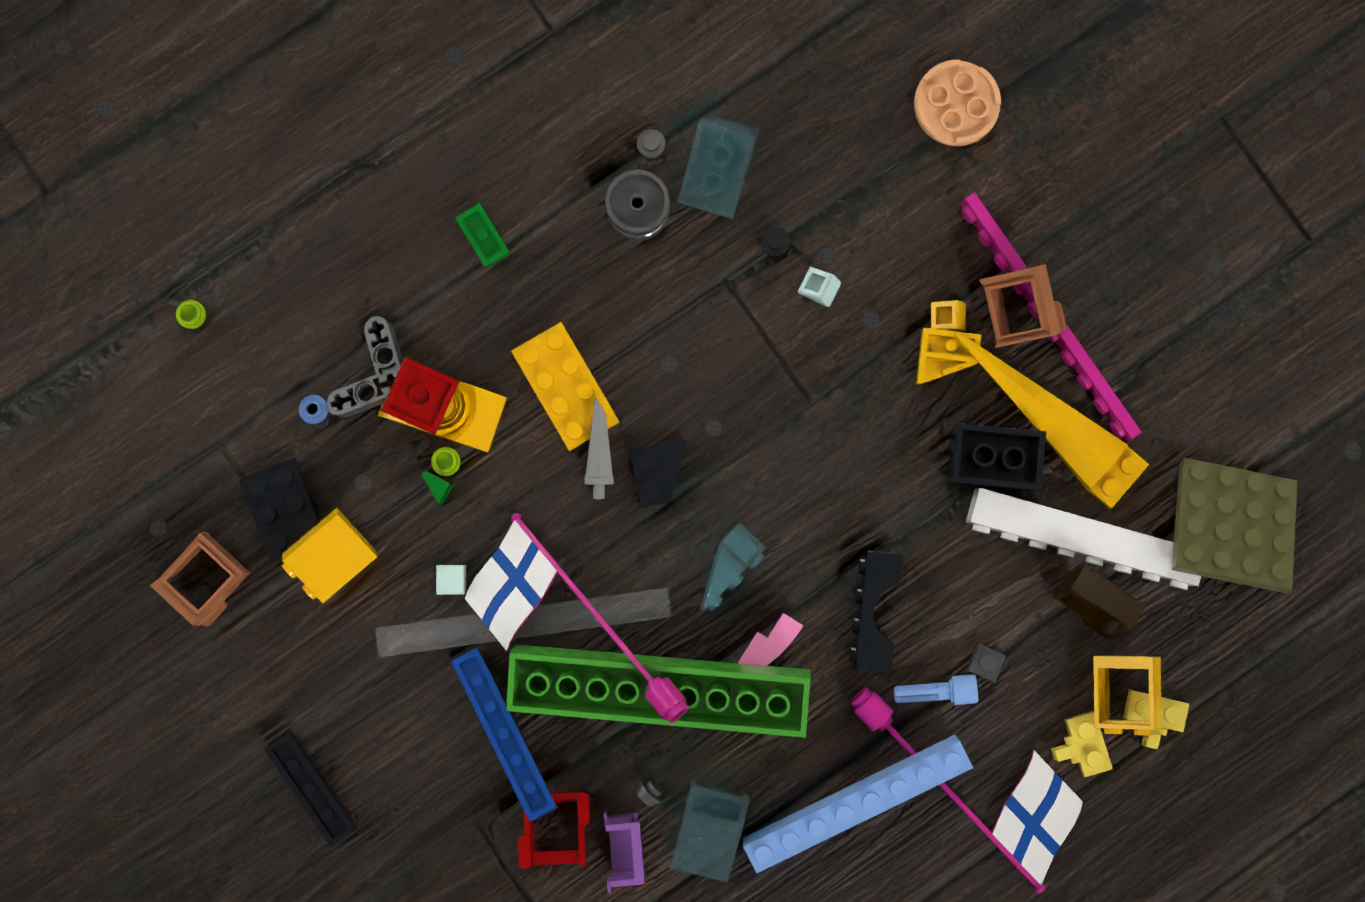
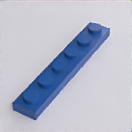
M476 648L451 661L529 821L532 822L558 808L511 712L506 711L507 704L480 650Z

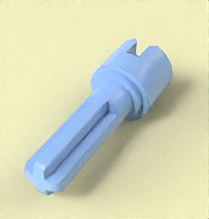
M976 675L951 676V679L948 680L949 682L895 686L896 703L950 700L954 705L978 703Z

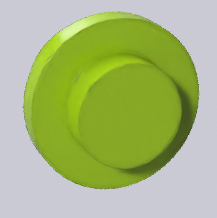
M186 300L178 306L176 318L181 326L187 329H195L204 323L206 310L198 301Z
M442 447L437 449L432 455L431 465L437 474L451 476L460 468L461 459L458 452L453 448Z

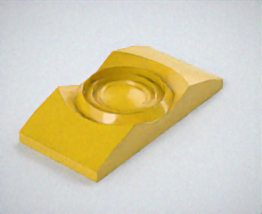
M459 382L436 436L489 453L507 397L474 385ZM379 410L378 416L425 431Z

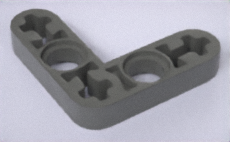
M375 316L368 319L364 327V334L376 375L337 389L328 396L327 408L338 417L347 418L383 404L391 388L388 385L393 383L392 378L396 377L403 362L394 328L383 317ZM378 325L384 327V329L380 331L382 339L386 341L384 343H382L381 338L379 336L374 334V332L378 330ZM392 350V360L388 364H382L380 356L383 351ZM379 384H381V385H383V386H388V387H384V388L381 389V387H380ZM372 386L374 396L369 401H363L362 391L364 388ZM341 398L348 401L343 404V409L337 407L341 403Z

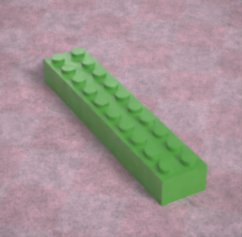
M516 644L509 655L506 711L806 738L811 670L633 654L653 679L659 676L661 679L669 677L687 699L688 711L677 721L670 723L667 719H663L645 698L646 686L649 682L624 653Z

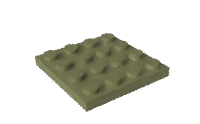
M1183 458L1179 465L1172 570L1282 593L1292 591L1297 480Z

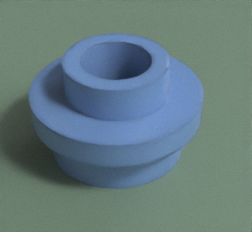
M318 395L305 397L299 405L300 417L310 424L321 423L326 419L329 412L327 402ZM316 404L318 411L311 415L308 408L310 405Z

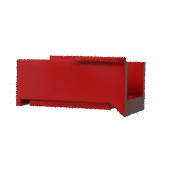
M585 790L550 792L555 803L577 802L579 849L535 851L534 821L530 822L524 811V835L518 839L519 866L521 868H532L533 865L579 863V866H586V826L590 822L589 796L585 793Z

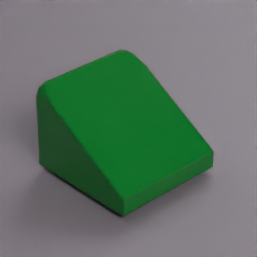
M426 470L423 471L421 475L436 501L443 505L453 487L452 484Z

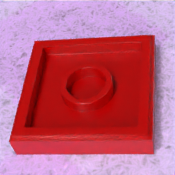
M404 357L380 411L436 435L460 381Z

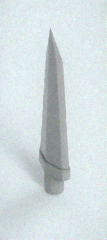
M595 398L584 484L593 485V499H605V485L614 484V476L612 472L607 418L604 410Z

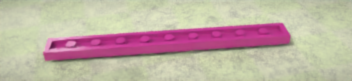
M974 192L966 197L960 204L963 208L961 213L969 224L973 223L979 231L977 235L981 243L985 247L991 248L995 254L994 261L1002 271L1006 270L1007 273L1027 269L976 193ZM1031 281L1013 285L1012 287L1019 295L1022 294L1027 300V308L1031 315L1036 319L1039 318ZM1066 324L1064 332L1047 337L1051 342L1057 343L1061 349L1060 356L1069 367L1073 366L1078 374L1076 378L1081 387L1091 392L1095 398L1093 403L1101 414L1107 415L1111 421L1110 428L1118 438H1123L1124 441L1133 439L1142 433L1068 325Z

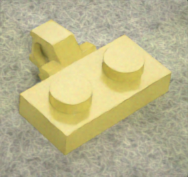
M1129 689L1123 718L1149 721V694ZM1161 697L1162 729L1152 730L1153 735L1143 736L1141 745L1158 749L1161 735L1166 736L1168 729L1184 732L1189 703Z
M1091 711L1065 719L1069 736L1064 738L1066 744L1051 748L1054 760L1059 762L1071 759L1072 764L1078 763L1083 777L1112 770V764L1101 729L1094 727V712Z

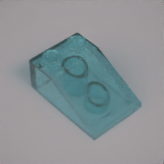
M704 114L699 119L678 203L733 219L760 130Z

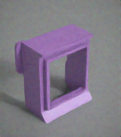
M604 810V825L606 831H609L612 873L607 878L608 893H611L612 887L645 884L640 822H638L637 812L608 815V811Z

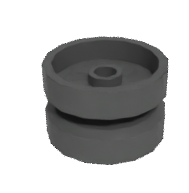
M640 169L630 170L617 176L608 187L605 198L608 220L618 234L626 239L640 241L650 239L661 232L668 220L670 201L668 189L659 177L649 171ZM635 202L638 205L640 203H643V205L640 208H635L633 206Z

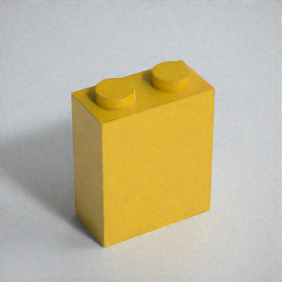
M336 508L282 553V561L284 562L282 567L290 577L294 579L297 576L304 583L302 588L311 599L314 600L317 597L324 603L375 560L377 553L374 547Z

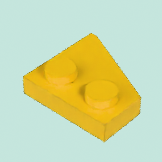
M931 328L922 329L916 384L920 385L978 364L976 359L957 340L954 335L956 331ZM960 332L980 346L981 334Z

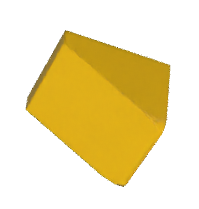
M959 300L931 302V329L956 332L966 331V304Z

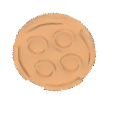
M960 59L948 60L931 68L920 81L914 97L915 115L921 128L932 139L948 146L970 145L986 136L997 121L1001 105L999 87L991 74L982 66L980 68L975 64L960 61Z

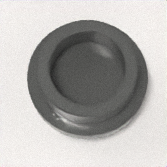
M645 130L638 136L637 149L646 158H656L665 149V138L657 130Z
M645 778L639 782L636 793L643 803L653 807L655 804H660L663 801V789L658 782Z

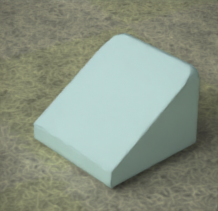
M810 267L798 293L826 307H830L841 285V281L833 274Z
M436 565V595L466 594V565Z

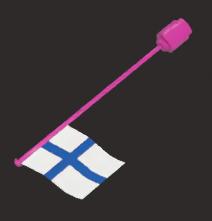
M513 514L511 516L512 525L500 547L476 575L465 596V600L508 652L517 631L543 600L558 573L649 682L646 686L645 698L659 715L670 723L681 718L689 709L684 695L669 677L661 679L659 676L653 679L520 519L521 514Z
M865 687L853 697L850 704L854 707V713L871 731L887 729L911 756L916 754V751L890 725L893 721L891 716L894 711L874 690L870 691ZM1035 750L1032 752L1024 775L1004 803L992 832L945 782L940 784L939 786L1035 886V892L1042 893L1045 890L1043 880L1052 859L1075 825L1083 801Z

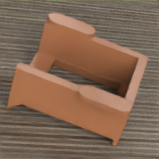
M1046 264L979 280L985 289L997 343L995 345L996 348L1050 337L1066 330L1062 305L1059 301L1053 300ZM1031 281L1041 328L1010 334L1001 288Z
M202 532L198 534L194 541L161 577L150 586L193 626H210L227 608L225 600L250 572L211 537L209 533ZM203 549L231 576L198 610L170 582Z

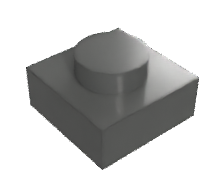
M977 644L966 670L995 683L1006 655L984 645Z

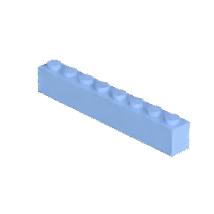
M953 735L744 837L743 847L756 873H759L972 769L973 766L960 740L956 735Z

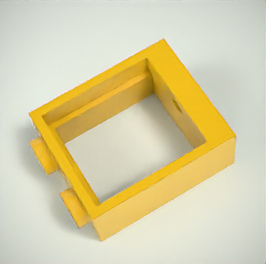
M1093 656L1094 727L1104 728V734H1123V729H1134V735L1143 736L1153 735L1152 730L1162 729L1161 657ZM1109 668L1149 670V721L1110 719Z

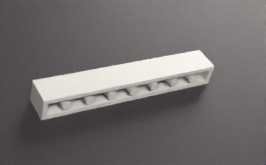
M983 488L974 489L965 522L972 524V530L985 534H989L990 530L1001 533L1000 538L1013 542H1018V538L1029 540L1028 546L1046 550V547L1050 546L1057 548V554L1070 558H1074L1075 554L1086 557L1085 562L1098 566H1103V562L1114 564L1113 570L1131 574V571L1135 570L1142 572L1141 578L1159 582L1160 578L1171 581L1170 586L1183 590H1188V586H1199L1201 576L1172 570L1174 542Z

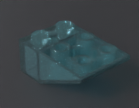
M741 523L717 545L699 606L702 612L706 609L712 612L724 600L720 596L727 587L733 590L744 579L741 573L748 566L754 569L765 558L761 552L766 547Z
M690 781L670 869L728 882L750 800L748 794Z

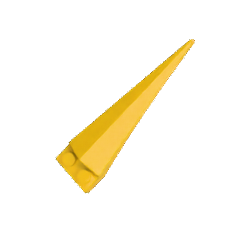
M954 332L957 340L1001 387L1038 431H1046L1045 440L1086 490L1108 509L1113 508L1149 464L1130 449L1128 444L960 332Z

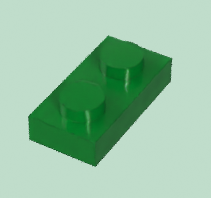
M480 203L455 217L485 268L510 255L509 250Z

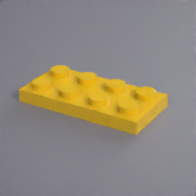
M562 322L511 350L569 451L590 440L595 398L606 414L608 429L620 423Z

